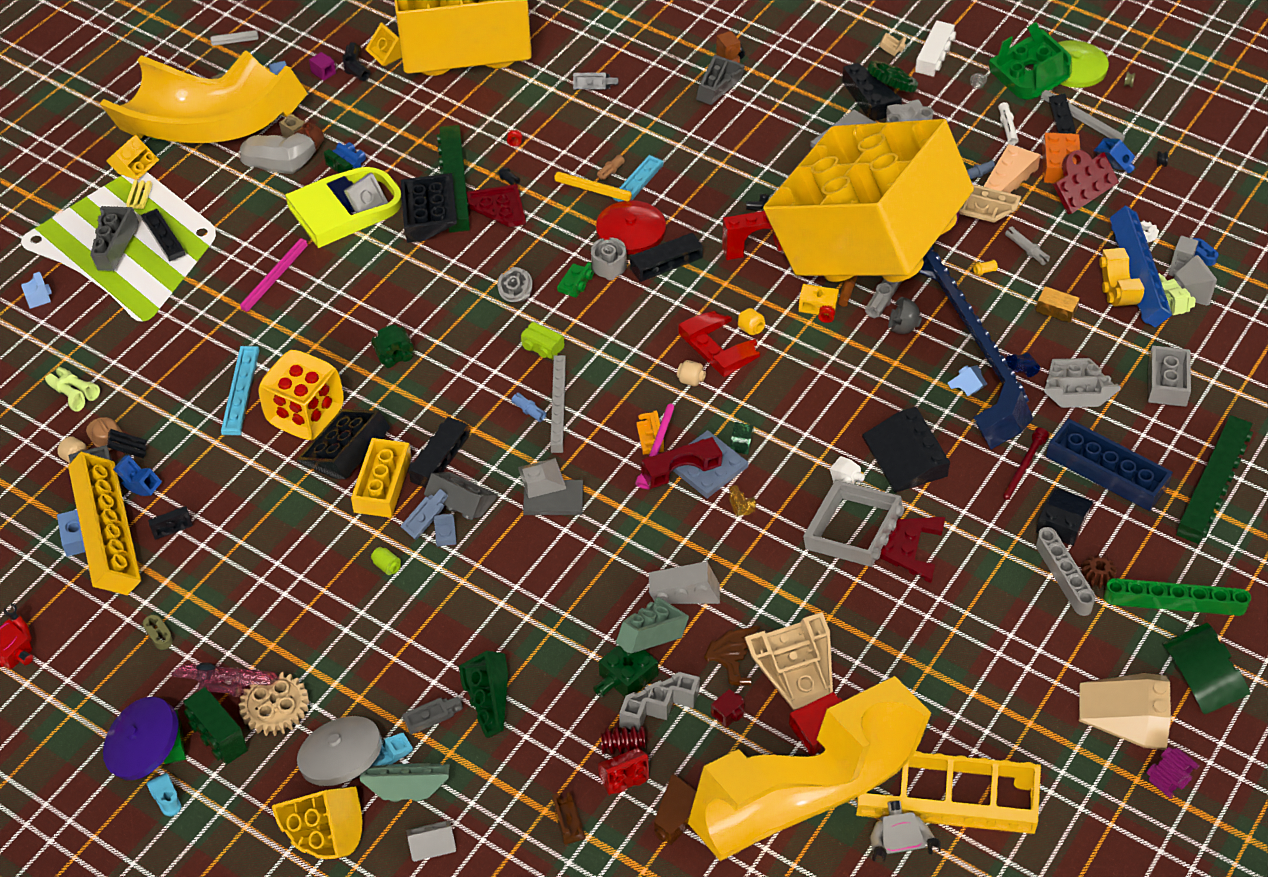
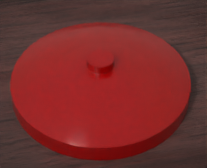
M634 200L621 201L608 206L600 213L596 222V233L598 239L610 240V238H616L621 240L625 244L627 254L631 255L658 246L666 233V221L663 214L651 204Z

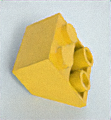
M135 134L106 161L118 174L138 180L159 159Z

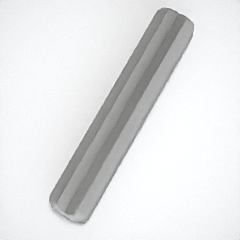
M254 30L212 36L211 44L216 46L258 40V32Z

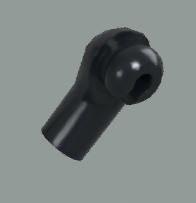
M761 194L758 201H746V210L763 209L769 195Z

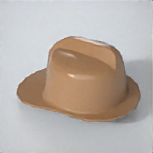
M104 417L90 422L86 432L96 447L107 445L110 429L122 432V430L113 419Z

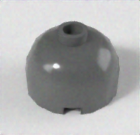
M900 297L895 303L898 304L896 310L892 309L888 328H891L889 331L896 334H908L915 327H919L922 317H920L919 307L914 301Z

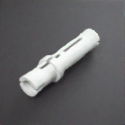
M1004 102L998 106L1001 114L1000 121L1004 125L1008 144L1015 145L1019 139L1013 123L1014 117L1010 112L1008 103Z

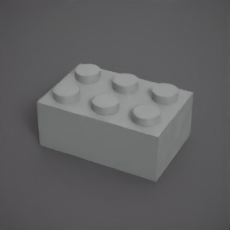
M1152 345L1148 359V402L1186 407L1191 393L1190 350Z

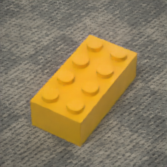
M377 438L371 439L351 496L354 513L392 518L412 458L409 443Z

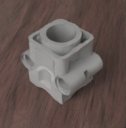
M919 99L903 105L894 104L887 106L886 122L933 119V109L922 106Z

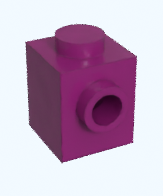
M321 52L309 59L311 72L323 81L336 74L334 60L330 56Z

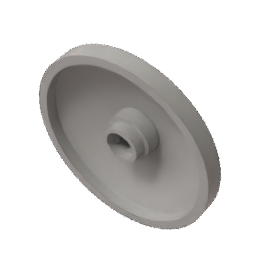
M347 716L332 720L312 732L303 742L297 755L298 768L308 782L319 786L338 785L352 780L366 771L377 759L382 747L381 734L375 723L365 717Z

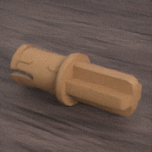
M617 155L613 160L606 162L605 166L597 173L599 179H606L609 175L616 173L617 169L624 164V158L621 155Z

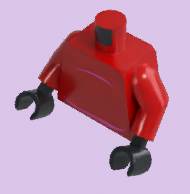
M10 603L14 612L8 613L4 607V615L11 617L13 620L8 619L0 626V668L12 669L19 662L25 666L29 665L33 660V655L30 654L32 651L30 629L23 618L16 614V605Z

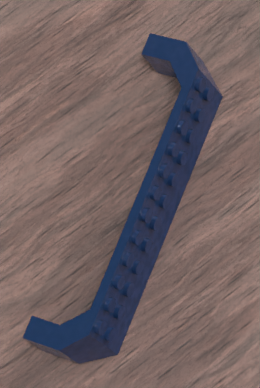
M932 246L923 257L924 264L918 273L938 281L1003 384L997 404L973 417L989 448L993 449L1020 434L1034 419L1027 405L1029 399L1025 394L1020 381H1017L1016 375L1008 367L1004 356L1000 355L997 345L990 339L986 328H983L979 317L973 313L972 306L969 302L967 303L963 292L957 288V283L953 277H950L947 267L941 263V258L937 252H934Z

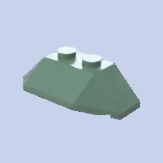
M450 764L376 765L369 767L361 773L360 781L383 800L397 802L412 799L413 801L428 799L449 778Z

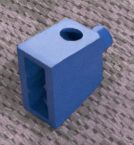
M1103 138L1094 150L1097 155L1104 152L1113 169L1125 170L1128 174L1135 169V165L1132 163L1135 156L1120 139Z

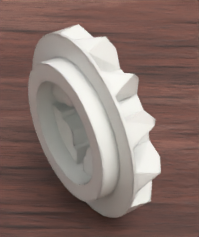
M1143 220L1140 223L1147 243L1152 242L1158 237L1159 230H1157V225H1152L1151 222L1147 223Z

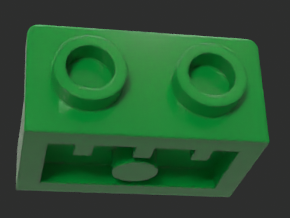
M588 262L585 267L573 263L557 286V292L577 298L580 292L584 291L588 280H591L593 277L592 263Z

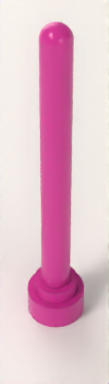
M671 403L666 407L649 456H655L659 453L674 410V405ZM641 473L637 477L635 485L648 490L650 487Z

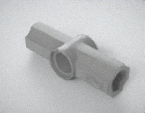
M884 279L882 283L877 285L876 292L865 309L869 317L874 319L880 317L886 306L891 304V298L901 282H888Z

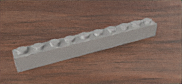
M565 355L554 356L551 453H563Z

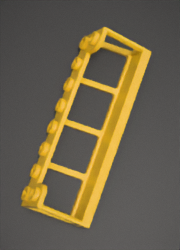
M915 751L906 765L902 767L901 795L888 796L864 793L857 797L856 816L874 818L890 816L887 803L900 801L903 813L913 812L924 823L1035 834L1038 824L1041 765L1031 762L1017 763L1009 760L997 761L987 758L977 759L967 758L962 755L947 756L941 753L926 754ZM908 767L947 771L945 800L938 801L907 797ZM953 772L992 775L990 805L952 802ZM998 776L1013 777L1016 788L1030 790V810L998 807L996 805Z

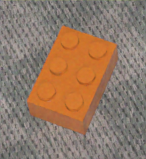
M1044 134L1042 145L1044 183H1055L1064 177L1062 171L1063 159L1068 153L1080 150L1079 134ZM1073 156L1072 160H1073L1074 164H1076V163H1077V160H1076V158Z

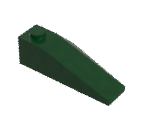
M485 651L459 665L462 687L464 691L468 692L471 698L469 702L478 713L477 720L486 738H490L504 731L508 668L504 653Z

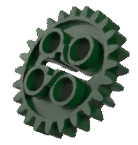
M870 61L867 67V71L873 74L872 76L877 77L882 83L895 89L898 88L901 91L904 90L912 93L916 91L919 85L916 79L909 76L904 70L890 64L888 65L885 62Z

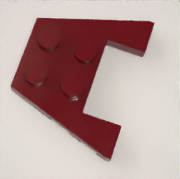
M946 517L897 519L896 528L889 534L888 543L882 547L880 558L897 567L900 565L908 569L909 573L915 576L918 574L924 577L926 582L932 583L935 564L915 560L921 532L942 536Z

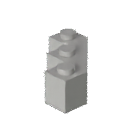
M678 672L671 675V678L663 682L660 680L645 687V690L636 694L633 692L626 695L619 712L620 727L626 726L627 729L631 730V726H634L638 732L640 726H643L646 715L667 720L673 703L694 708L700 691V677Z

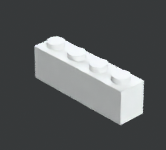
M936 20L917 58L915 72L934 77L936 71L940 70L942 61L946 58V51L950 50L951 41L954 42L956 38V32H954L955 25Z

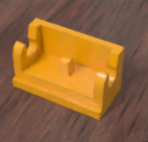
M657 411L638 416L639 420L647 419L646 421L637 422L643 455L650 454L660 427ZM664 439L659 452H664Z

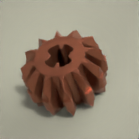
M1097 554L1095 558L1089 556L1083 562L1081 573L1086 581L1091 583V588L1096 585L1100 590L1102 586L1106 587L1110 579L1116 577L1117 569L1113 566V560L1107 561V556L1100 558Z

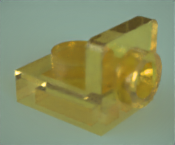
M737 485L729 487V501L736 517L755 512L756 500L754 497L745 499L744 493L739 491Z

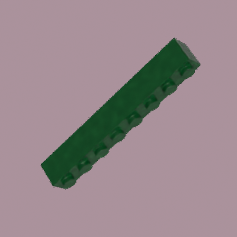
M460 125L440 127V134H437L438 144H441L438 145L439 155H442L439 156L440 167L443 166V168H440V175L452 173L457 224L449 228V233L470 231Z
M1230 415L1183 515L1176 536L1197 544L1200 543L1202 537H1207L1210 530L1208 523L1213 524L1217 514L1214 510L1220 509L1223 501L1220 497L1221 495H1226L1229 488L1227 482L1231 483L1235 475L1233 468L1238 469L1242 459L1239 458V455H1244L1248 446L1245 442H1250L1253 431L1250 430L1253 423Z

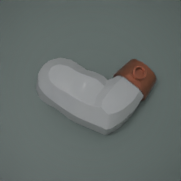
M306 122L288 138L277 135L252 136L240 146V161L246 166L257 167L269 172L294 174L315 154L324 141V134L319 127Z

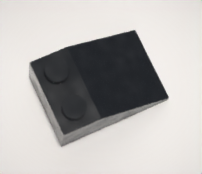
M1056 488L1043 508L1036 532L1039 533L1040 529L1044 527L1052 528L1063 543L1074 546L1094 501Z

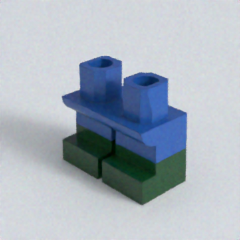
M339 142L333 151L330 149L324 151L326 165L337 171V173L361 168V163L366 160L365 152L362 150L356 152L355 146L350 142L345 145Z

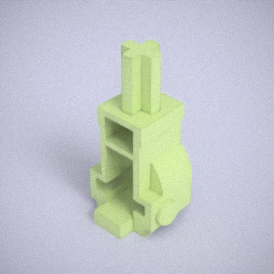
M1158 273L1172 315L1189 312L1190 308L1195 307L1196 299L1190 296L1186 288L1182 289L1175 279L1167 281L1163 275Z

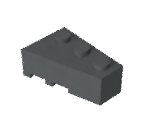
M714 54L699 85L696 100L712 105L742 79L745 65Z

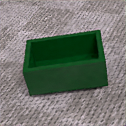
M206 687L183 701L186 707L184 713L190 720L188 722L190 728L194 733L197 731L200 733L201 741L206 747L209 745L212 748L211 752L218 761L221 759L225 765H228L248 751L241 728Z

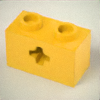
M803 284L799 299V312L818 315L820 307L825 305L827 307L828 305L829 307L832 306L836 312L839 289Z

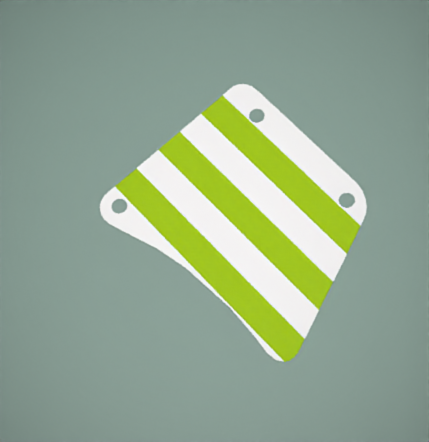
M145 172L138 179V183L141 180H144L145 183L151 181L152 187L145 208H133L139 224L114 271L97 270L91 257L93 240L96 239L95 231L99 225L98 217L101 216L100 207H127L126 202L135 179L121 175L22 237L21 244L25 249L58 261L80 272L109 293L132 318L137 321H147L157 313L215 239L216 233L211 222L148 172ZM142 190L141 198H140L138 204H140V202H141V199H142V196H143V193H144L143 190ZM158 209L183 247L185 256L169 262L143 222L141 215ZM204 228L207 229L208 233L205 236H198L196 234L197 230ZM33 236L42 237L39 243L33 244L30 242Z

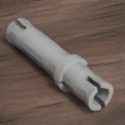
M1014 227L1008 228L1012 233L1008 230L1005 232L1007 237L1024 249L1029 257H1034L1041 265L1046 264L1044 259L1049 261V255L1044 253L1037 244H1033Z

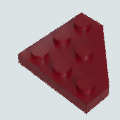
M517 184L466 192L469 209L508 227L526 225Z

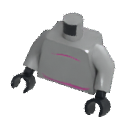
M900 801L887 803L890 816L879 818L870 836L873 850L872 861H876L877 855L883 858V862H885L887 854L922 849L926 845L929 854H933L932 847H937L941 851L940 840L934 837L929 827L919 816H915L913 812L903 813Z

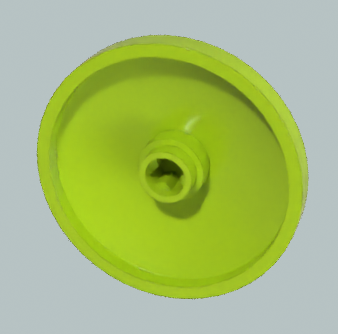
M1069 40L1058 42L1072 57L1071 76L1061 85L1084 88L1093 86L1105 78L1109 62L1103 51L1092 44L1082 41Z

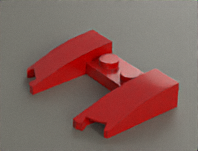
M717 311L697 315L680 323L679 335L723 377L760 357V352L755 350V346H757L755 339L723 350L708 336L711 332L732 321V317L728 315L725 317L717 314Z

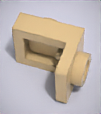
M886 32L882 37L879 47L895 57L898 52L901 53L906 47L905 41L907 37L903 36L899 41Z

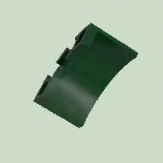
M1208 622L1162 643L1184 676L1203 714H1208L1251 694L1240 670H1236L1233 663L1229 661L1232 658L1224 643L1220 644L1216 631Z

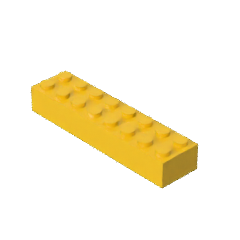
M80 452L68 465L92 586L128 595L141 582L118 475L113 470L115 462Z

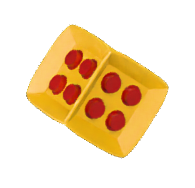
M298 350L286 352L267 372L259 385V398L265 418L275 427L306 440H314L339 413L344 401L341 379L336 368L317 357Z

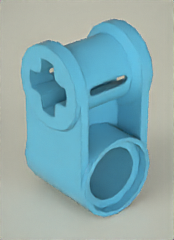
M167 772L146 782L152 797L156 800L164 815L174 816L179 813L181 803Z

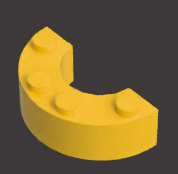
M1125 248L1103 250L1099 264L1103 270L1104 282L1102 283L1103 293H1107L1108 303H1111L1113 306L1139 304L1144 294V287L1139 278H1130L1129 256Z

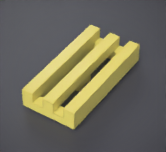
M134 180L126 202L127 207L135 209L145 208L152 187L151 181L145 183L144 180H141L138 183V180ZM143 188H145L140 204H138L141 198Z

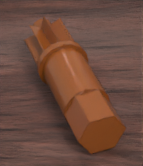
M857 276L844 280L838 301L840 306L845 307L848 305L852 291L855 288Z

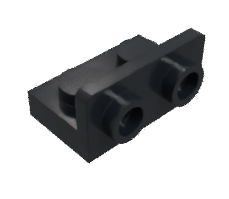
M186 506L148 520L155 540L193 526Z

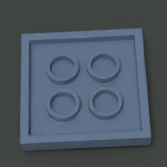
M708 430L690 444L713 437L723 453L721 466L702 471L695 466L683 465L672 470L706 498H709L748 468L747 460Z

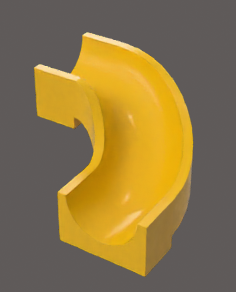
M894 676L827 709L817 738L825 748V751L820 755L810 757L758 755L747 758L738 749L705 765L688 824L715 856L722 861L772 834L842 805L888 780L904 767L914 755L922 739L931 712Z

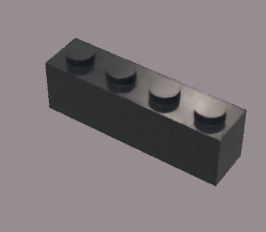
M692 232L630 256V269L639 282L702 259L703 245Z
M447 417L444 423L442 422L439 425L435 435L430 437L427 446L419 452L415 462L410 464L408 469L410 482L426 488L431 473L444 472L469 438L468 424Z

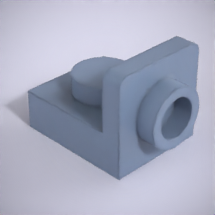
M453 514L434 516L437 547L456 545Z

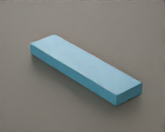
M648 155L620 186V189L630 191L632 194L631 200H633L661 169L663 160ZM613 197V200H615V201H618V202L624 201V200L617 199V198H614V197Z

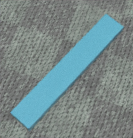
M240 346L221 428L222 435H241L259 355L258 346Z

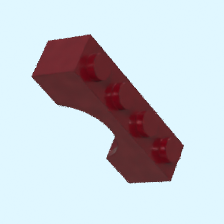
M713 437L642 459L641 473L650 489L669 483V474L679 466L691 465L702 471L721 466L723 453Z

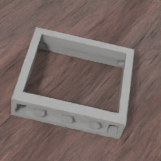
M835 480L803 536L805 548L810 551L872 567L874 562L880 558L882 547L888 543L889 534L895 530L897 519L903 515L904 506H902L901 496ZM842 499L889 511L868 550L821 538Z

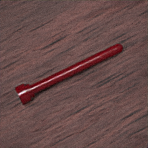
M1038 427L1032 434L1033 442L1003 494L1005 500L1011 498L1040 445L1046 443L1049 438V432L1044 428Z

